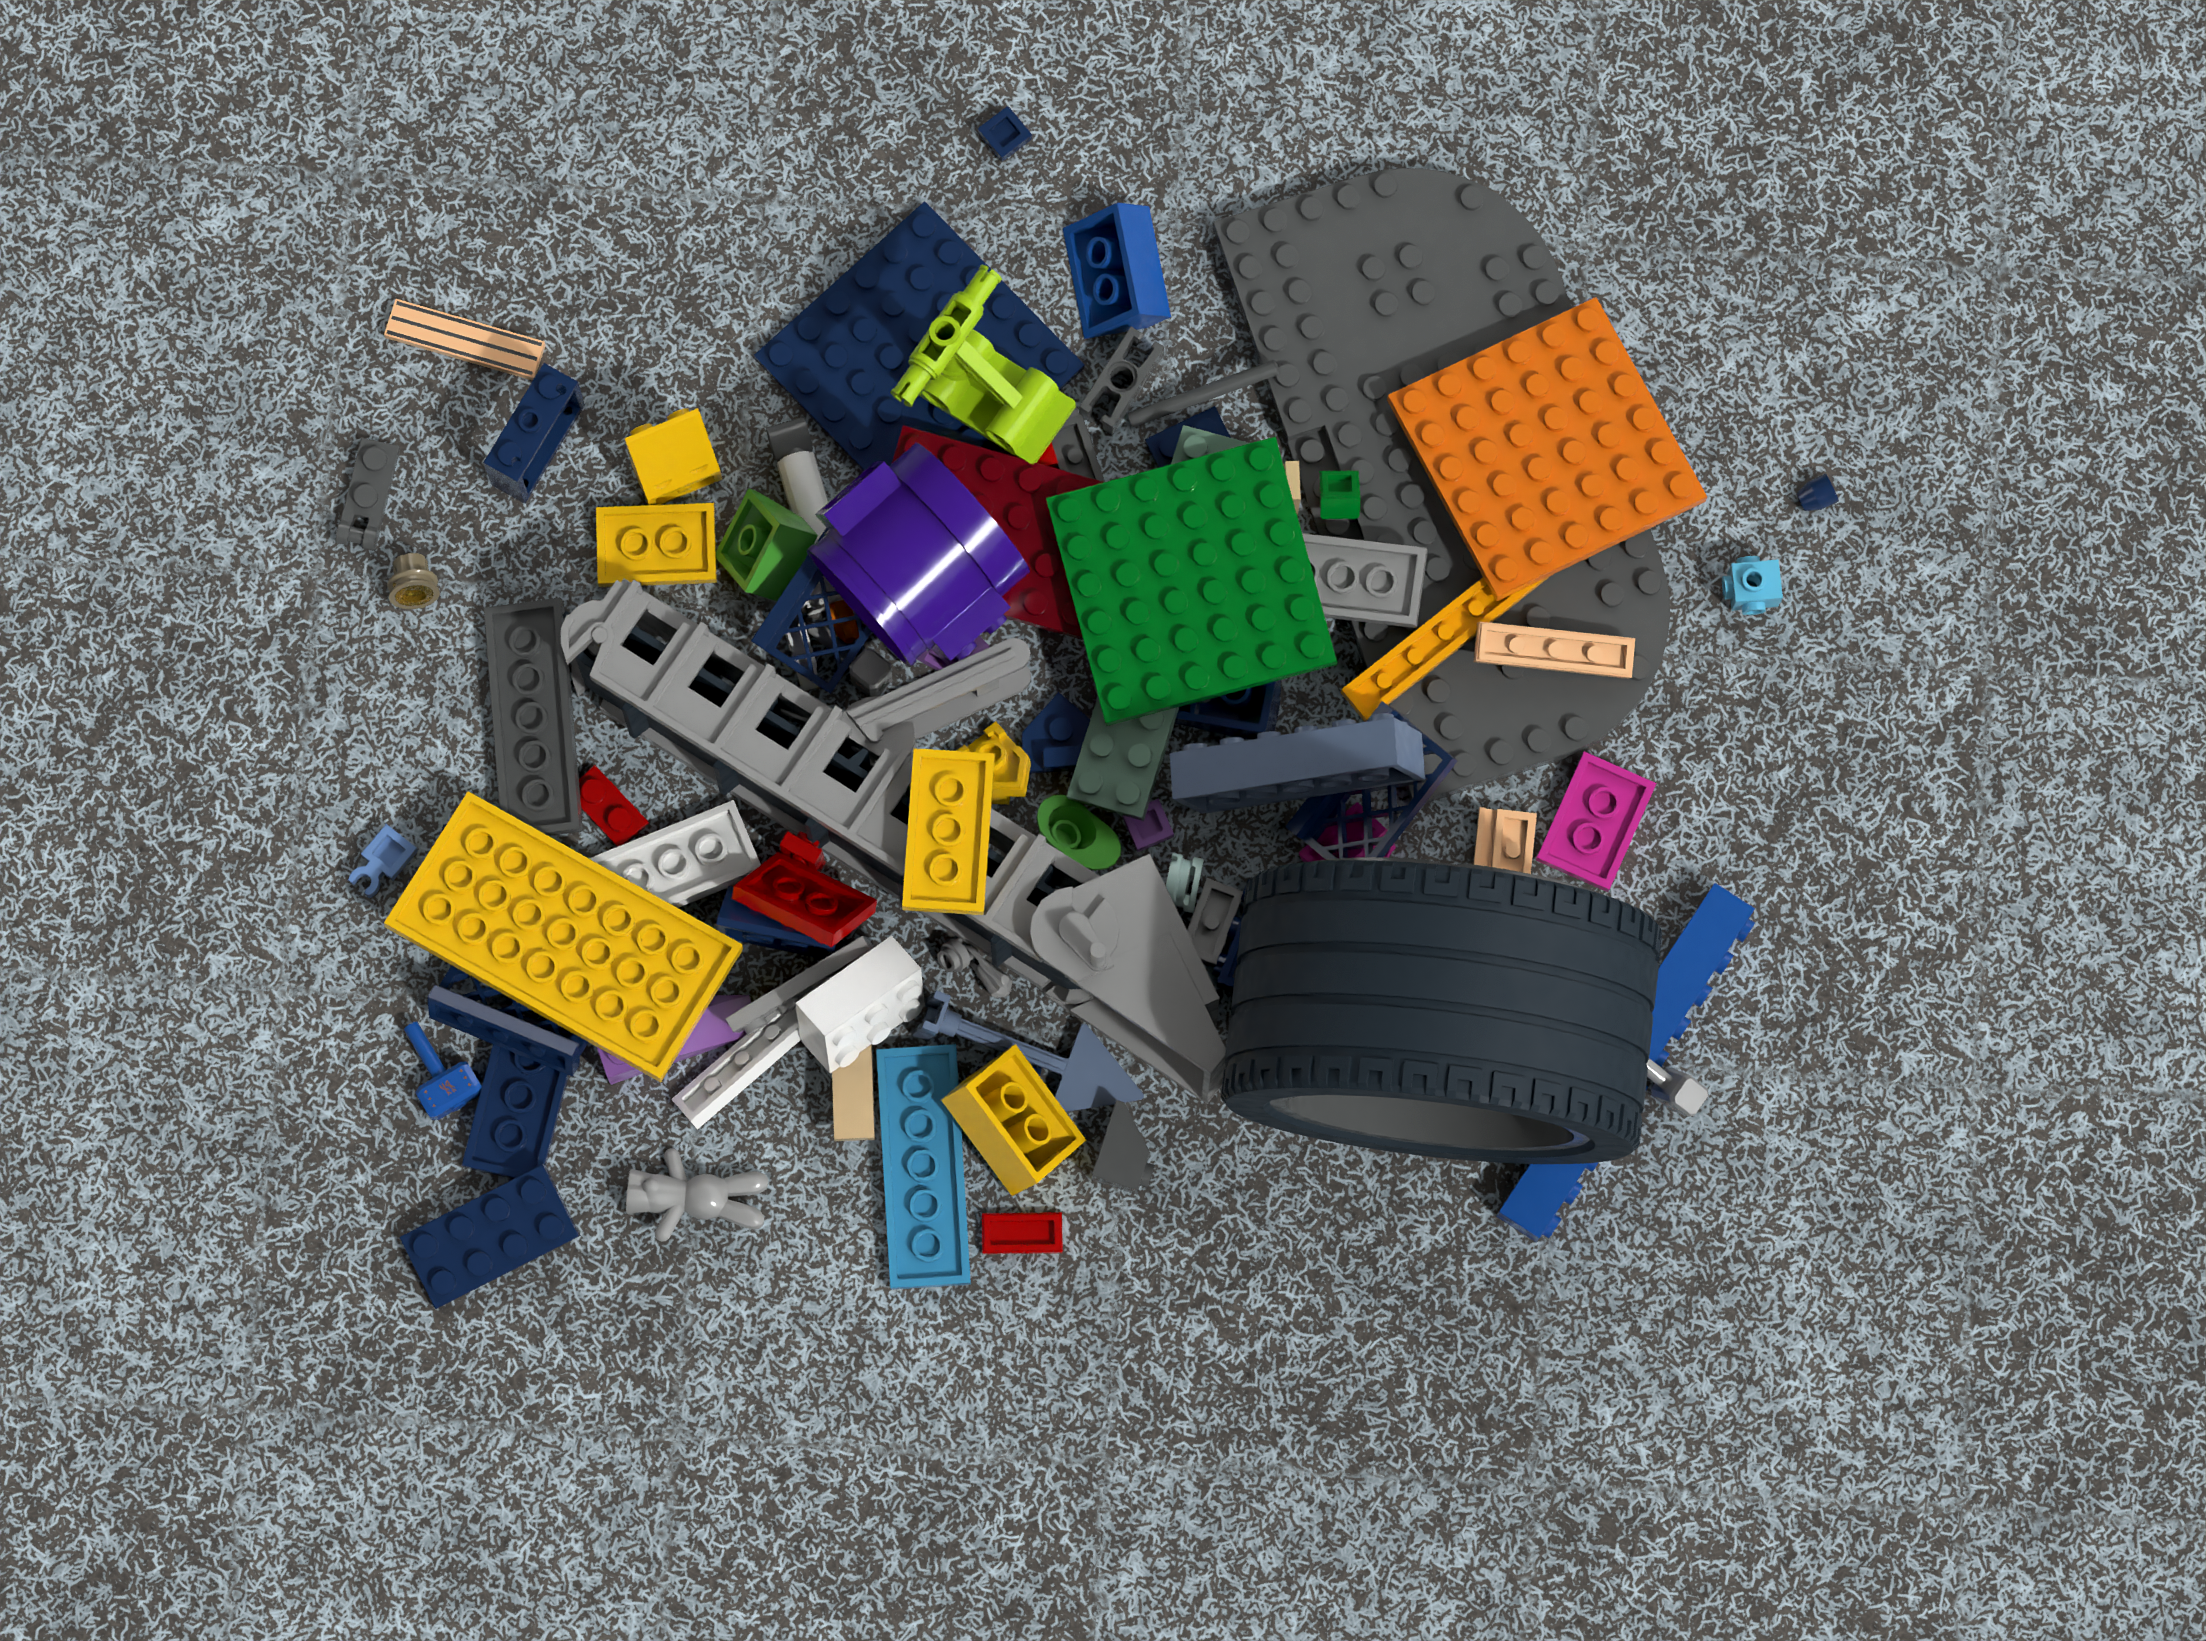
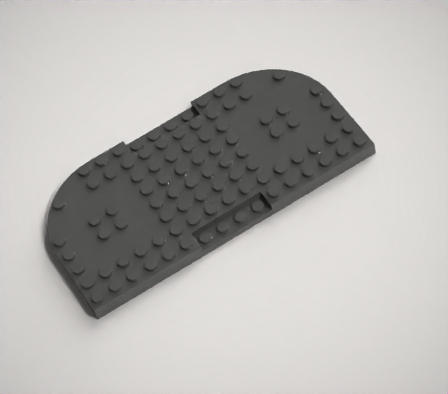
M1396 168L1363 174L1213 221V232L1259 365L1275 360L1280 374L1265 379L1291 458L1293 461H1299L1300 484L1318 535L1427 548L1417 628L1348 620L1365 670L1483 578L1387 401L1388 395L1572 308L1551 252L1532 224L1512 204L1483 185L1462 176L1423 168ZM1319 471H1359V518L1322 519L1320 517ZM1647 529L1549 576L1547 580L1492 622L1635 638L1632 678L1474 662L1475 636L1389 704V706L1402 713L1413 725L1457 760V763L1426 803L1578 754L1600 742L1631 715L1642 701L1657 673L1666 647L1670 623V597L1667 577L1651 529ZM1436 754L1423 756L1425 774L1433 773L1441 763L1442 759ZM1408 785L1405 788L1411 801L1414 798L1413 785Z

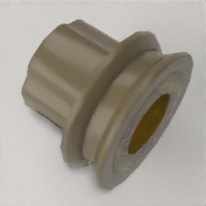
M408 553L394 559L392 563L394 575L389 578L387 583L388 590L390 591L388 595L390 603L402 609L424 608L434 603L440 595L439 588L437 587L438 578L432 571H429L428 561L425 559V556L419 553Z

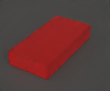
M1062 1212L982 1213V1255L1063 1254Z

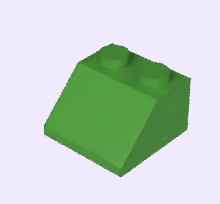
M748 488L716 551V558L745 592L778 601L808 556L806 550L812 544L815 545L818 535L802 517L756 490Z

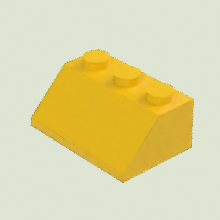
M1016 1044L967 1077L941 1099L1011 1196L1037 1184L1086 1141L1085 1137Z

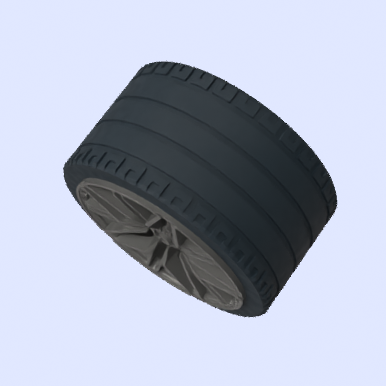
M1358 857L1293 863L1269 868L1258 873L1248 881L1245 890L1244 916L1241 920L1238 945V967L1235 970L1232 995V1017L1229 1020L1225 1053V1065L1227 1067L1223 1071L1221 1099L1231 1111L1256 1123L1306 1137L1389 1152L1457 1160L1514 1164H1585L1620 1159L1630 1155L1638 1148L1642 1128V1116L1640 1114L1644 1109L1648 1073L1646 1063L1649 1060L1653 1026L1652 1012L1655 1007L1659 970L1657 962L1660 958L1662 940L1660 926L1646 912L1618 899L1552 878L1495 867L1438 863L1425 859Z

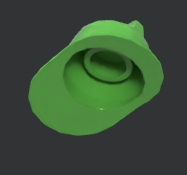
M1052 795L1043 800L1037 809L1036 821L1039 833L1046 837V843L1084 867L1094 871L1104 870L1113 866L1119 859L1121 844L1118 836L1108 825L1092 814L1081 803L1068 800L1065 795Z

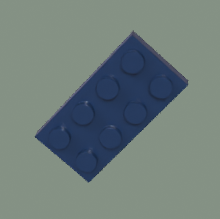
M523 1016L524 1021L531 1024L543 1022V1020ZM561 1026L557 1027L561 1036L576 1042L579 1036ZM493 1044L462 1162L463 1168L515 1179L542 1164L546 1165L569 1075Z
M542 1164L401 1236L400 1239L435 1309L581 1235L546 1165Z

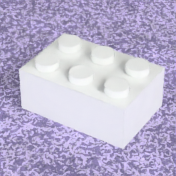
M891 935L795 1003L801 1042L829 1073H832L839 1067L850 1065L865 1048L871 1044L881 1043L888 1037L893 1028L903 1021L909 1022L920 1014L925 1006L921 967Z

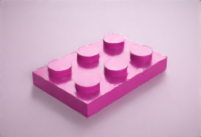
M1584 751L1536 861L1609 892L1657 783Z

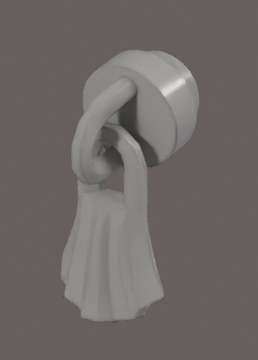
M961 938L951 939L940 947L937 958L945 971L960 972L970 965L993 997L1005 998L1010 994L1013 983L1012 977L986 961L979 954L980 950L969 945L964 946L963 944L967 942ZM976 958L979 961V965H977L972 959Z

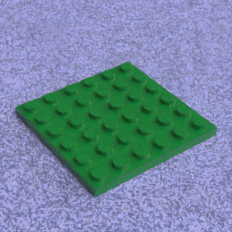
M1276 436L1046 498L1106 726L1337 665Z

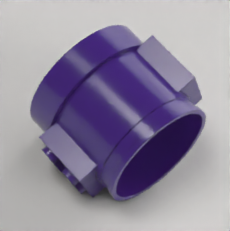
M919 443L912 445L890 466L884 461L873 462L823 506L815 515L828 531L818 543L812 544L806 550L813 563L847 605L874 635L908 667L917 662L916 659L930 649L941 659L949 661L952 659H958L959 661L964 659L977 647L974 640L980 634L986 632L989 634L993 633L1007 620L1004 613L1011 607L1002 596L1030 573L1029 567L1020 552L991 515L955 475Z

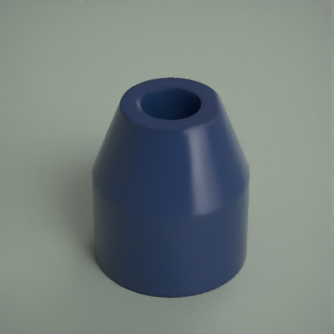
M1826 473L1808 481L1796 493L1804 511L1822 510L1839 502Z

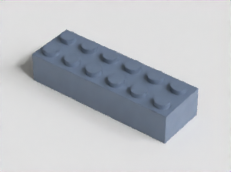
M1382 713L1371 715L1369 717L1370 721L1356 723L1355 720L1350 719L1337 720L1332 722V727L1318 729L1317 726L1313 725L1299 726L1294 729L1295 733L1281 735L1280 732L1276 731L1262 732L1257 734V739L1244 741L1243 738L1230 737L1221 739L1220 745L1210 747L1203 743L1187 744L1183 746V751L1170 753L1172 798L1204 814L1425 780L1422 733L1407 725V722L1394 718L1393 714Z

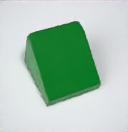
M1319 471L1320 517L1322 519L1359 518V471Z

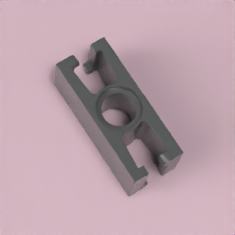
M1130 327L1079 406V414H1082L1083 419L1092 423L1095 419V416L1092 415V409L1103 395H1107L1111 400L1118 402L1111 417L1104 414L1100 419V422L1103 423V431L1112 436L1164 356V346L1154 341L1147 353L1149 356L1141 367H1136L1132 362L1125 360L1132 346L1137 347L1144 336L1133 327ZM1117 375H1126L1132 380V384L1128 388L1119 389L1112 385L1111 380Z

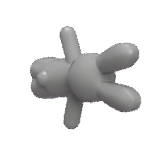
M669 1148L664 1153L669 1176L651 1174L634 1169L629 1171L626 1214L634 1215L643 1212L664 1214L655 1230V1237L658 1241L664 1242L670 1238L684 1211L697 1219L708 1220L720 1217L747 1229H759L764 1225V1215L756 1207L728 1199V1197L757 1195L765 1191L768 1187V1178L761 1172H745L726 1178L703 1173L687 1180L680 1154L674 1148Z

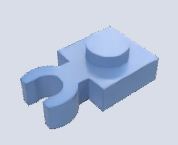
M385 824L361 853L362 857L368 861V864L354 869L348 880L352 885H355L361 877H369L371 884L364 893L368 898H371L380 889L381 877L386 875L394 881L415 856L418 849L389 825Z

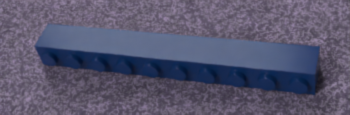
M1714 883L1658 970L1655 1007L1652 1012L1653 1026L1649 1058L1660 1067H1662L1670 1054L1664 1050L1670 1038L1673 1037L1679 1041L1690 1024L1691 1020L1686 1018L1685 1015L1694 1004L1700 1008L1713 989L1706 984L1713 972L1715 971L1722 975L1734 955L1728 952V949L1735 939L1743 943L1755 924L1754 921L1749 919L1755 908L1717 883ZM1599 1162L1585 1164H1530L1496 1217L1536 1243L1541 1235L1549 1239L1562 1218L1556 1215V1212L1563 1202L1571 1206L1584 1186L1577 1180L1585 1168L1593 1172Z

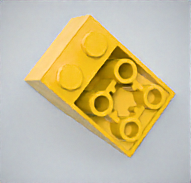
M688 408L677 410L667 416L668 421L653 426L651 423L638 426L630 432L631 436L624 438L633 471L648 505H662L722 480L721 471L698 408L689 411Z

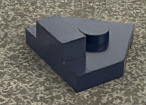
M1059 692L1022 732V748L1031 761L1029 774L1075 771L1091 719Z

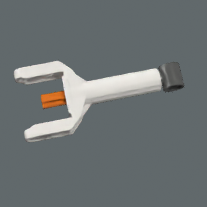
M801 417L766 427V432L774 460H780L777 462V467L790 511L802 517L818 535L815 541L816 544L826 527L815 514L829 501L815 454L809 452L813 451L812 441L805 418ZM823 576L826 592L835 591ZM820 582L811 595L822 593ZM840 595L827 597L832 620L854 616L853 610ZM823 598L806 601L801 609L802 614L808 613V616L826 611ZM798 615L789 628L800 626ZM856 620L833 624L835 634L845 643H851L859 638ZM805 630V631H806L807 640H808L809 650H810V653H812L813 650H812V647H811V643H810V640H809V636H808L807 630ZM801 631L785 634L792 656L806 654ZM811 657L814 674L817 675V663L815 657ZM807 658L795 660L809 670ZM797 672L803 691L818 688L816 684Z

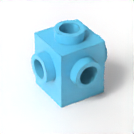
M1746 556L1738 558L1736 563L1731 564L1727 576H1722L1724 600L1730 599L1731 611L1742 610L1743 615H1757L1766 612V608L1779 606L1783 599L1779 560L1760 561L1759 556Z

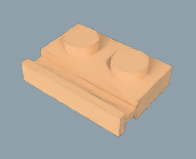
M1479 807L1473 865L1531 874L1537 813L1503 809L1492 810Z

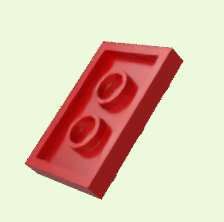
M777 852L735 884L732 894L733 900L748 906L751 910L760 912L784 926L793 928L813 938L815 941L833 947L876 912L877 899L780 852Z

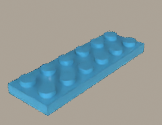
M956 1044L876 1049L890 1289L971 1285L962 1132L960 1125L941 1101L942 1098L959 1085Z

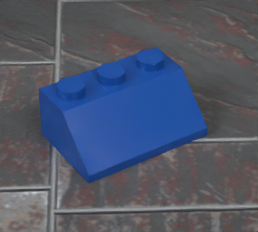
M1115 203L1063 228L1084 339L1127 332L1130 327L1136 330L1148 328L1171 317L1149 206Z

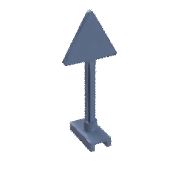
M936 990L925 999L924 1007H927L923 1022L914 1029L912 1036L926 1041L938 1032L954 1037L956 1034L1000 1052H1004L1016 1044L1029 1063L1060 1075L1061 1079L1054 1097L1065 1112L1114 1105L1116 1100L1126 1103L1144 1098L1141 1090L1087 1024H1082L1079 1027L1069 1057L1065 1059L962 1019L961 1014L948 1010L951 996Z

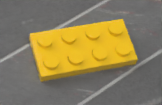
M913 748L902 910L984 915L995 753Z

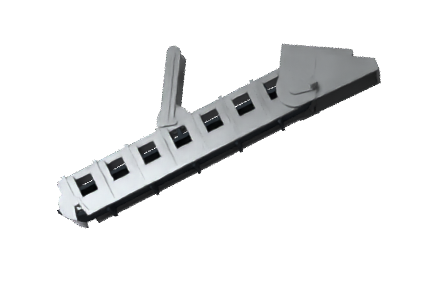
M625 578L622 582L616 580L602 601L591 600L579 605L571 613L565 611L563 614L564 622L561 627V646L567 665L572 661V680L578 697L590 688L595 694L603 698L600 706L601 712L626 727L632 738L642 737L718 785L719 792L724 796L730 793L797 835L799 831L804 832L812 843L818 840L820 842L819 849L821 848L830 857L899 899L901 907L913 748H917L915 740L1026 690L1031 682L1030 669L1027 667L1030 660L1029 646L1021 639L1011 638L885 695L866 697L854 702L843 712L837 706L832 709L776 674L775 667L767 664L765 667L709 632L708 625L700 622L699 625L645 592L642 590L641 583L633 580L631 583ZM658 636H660L661 638H663L664 640H666L668 643H667V644H663L662 642L658 641L656 638H657ZM723 677L736 684V686L733 688L722 681ZM792 719L793 721L803 726V729L800 730L796 726L789 723L788 720ZM991 808L989 843L1007 854V856L1004 858L992 849H988L984 915L918 912L991 957L992 965L998 967L1002 964L1034 984L1045 997L1076 1018L1082 1019L1208 1104L1221 1088L1223 1071L1226 1069V1048L1216 1030L1219 996L1151 855L1143 856L1099 876L1046 843L1045 836L1040 833L1038 836L1033 835ZM1056 885L1061 889L1055 890L1054 886Z

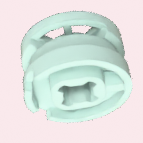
M1172 853L1166 888L1175 906L1182 907L1184 912L1194 913L1204 859L1194 857L1192 860H1187L1183 858L1182 854ZM1190 875H1193L1194 879L1191 894L1187 893L1189 887Z

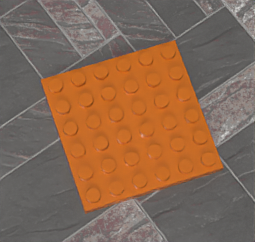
M1597 297L1399 389L1387 397L1392 411L1496 602L1706 502L1707 499L1704 489Z

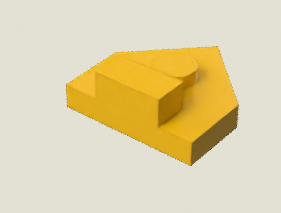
M996 721L984 729V734L968 746L963 745L956 750L995 753L992 804L1009 805L1010 797H1026L1031 767L1030 758L1020 746H1017L1007 736L1005 730Z

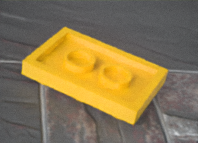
M714 503L596 507L597 577L599 587H612L616 580L622 582L624 578L631 583L633 580L641 583V586L717 583Z

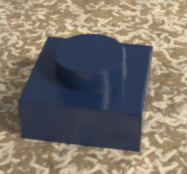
M1009 106L978 128L980 137L1001 162L1032 140L1030 131Z

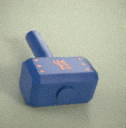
M416 1021L404 1028L406 1035L432 1077L431 1080L419 1086L415 1092L431 1120H440L480 1096L482 1086L468 1062H459L446 1070L419 1023Z

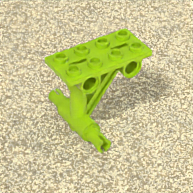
M981 264L979 270L964 291L954 293L939 316L931 323L929 330L909 356L910 360L908 363L910 367L890 393L899 402L904 399V405L912 407L919 395L1014 456L1025 460L1029 464H1034L1038 462L1074 411L1076 402L1060 392L1057 384L1046 374L1033 367H1029L1026 371L997 353L988 339L973 330L983 316L984 308L982 305L1002 280L997 272L991 269L989 273V267Z

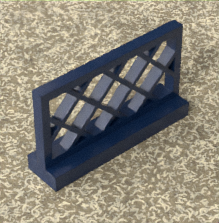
M827 528L824 530V532L822 533V535L816 543H818L825 536L824 534L828 531ZM808 555L751 642L831 694L872 631L867 626L864 630L862 629L861 619L856 614L832 620L827 597L839 594L836 591L826 592L823 574ZM820 582L822 593L811 595ZM823 598L828 621L804 625L801 609L806 601ZM798 615L800 626L789 628ZM856 620L859 638L855 644L837 647L833 624ZM829 625L833 648L810 653L805 630ZM801 631L806 654L788 657L776 649L784 634ZM850 650L841 663L839 652ZM830 653L835 654L837 671L829 683L814 674L811 657ZM807 658L809 670L795 660Z
M1383 701L1372 715L1388 713L1393 714L1394 718L1400 721L1407 722V725L1422 733V743L1426 746L1423 748V756L1436 754L1442 761L1433 773L1425 774V780L1307 798L1285 827L1325 859H1337L1333 854L1339 852V858H1348V850L1359 848L1365 849V857H1384L1457 763L1454 757L1413 725L1408 718ZM1413 785L1414 798L1408 805L1397 807L1396 788ZM1388 789V808L1371 811V792ZM1362 794L1363 813L1346 816L1345 803L1352 795ZM1389 816V830L1383 837L1373 838L1372 819ZM1363 821L1364 840L1347 843L1346 824ZM1338 825L1337 845L1324 847L1317 841L1327 827Z
M452 965L440 985H434L427 997L430 1019L572 1077L574 1076L580 1065V1056L588 1043L586 1040L578 1037L575 1042L561 1036L557 1028L560 1026L548 1019L536 1024L524 1021L522 1012L531 1009L509 998L511 1006L498 1010L488 1006L485 998L501 993L492 987L482 989L476 978ZM470 977L476 990L463 995L450 991L454 982Z

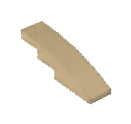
M871 1044L861 1051L850 1065L839 1067L832 1072L834 1141L875 1140Z

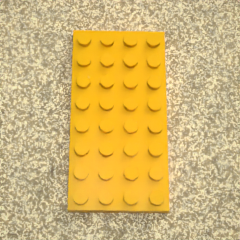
M469 791L384 922V926L388 930L660 1083L743 950V944Z

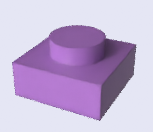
M1159 798L1149 803L1144 821L1122 815L1137 852L1174 837L1173 830Z

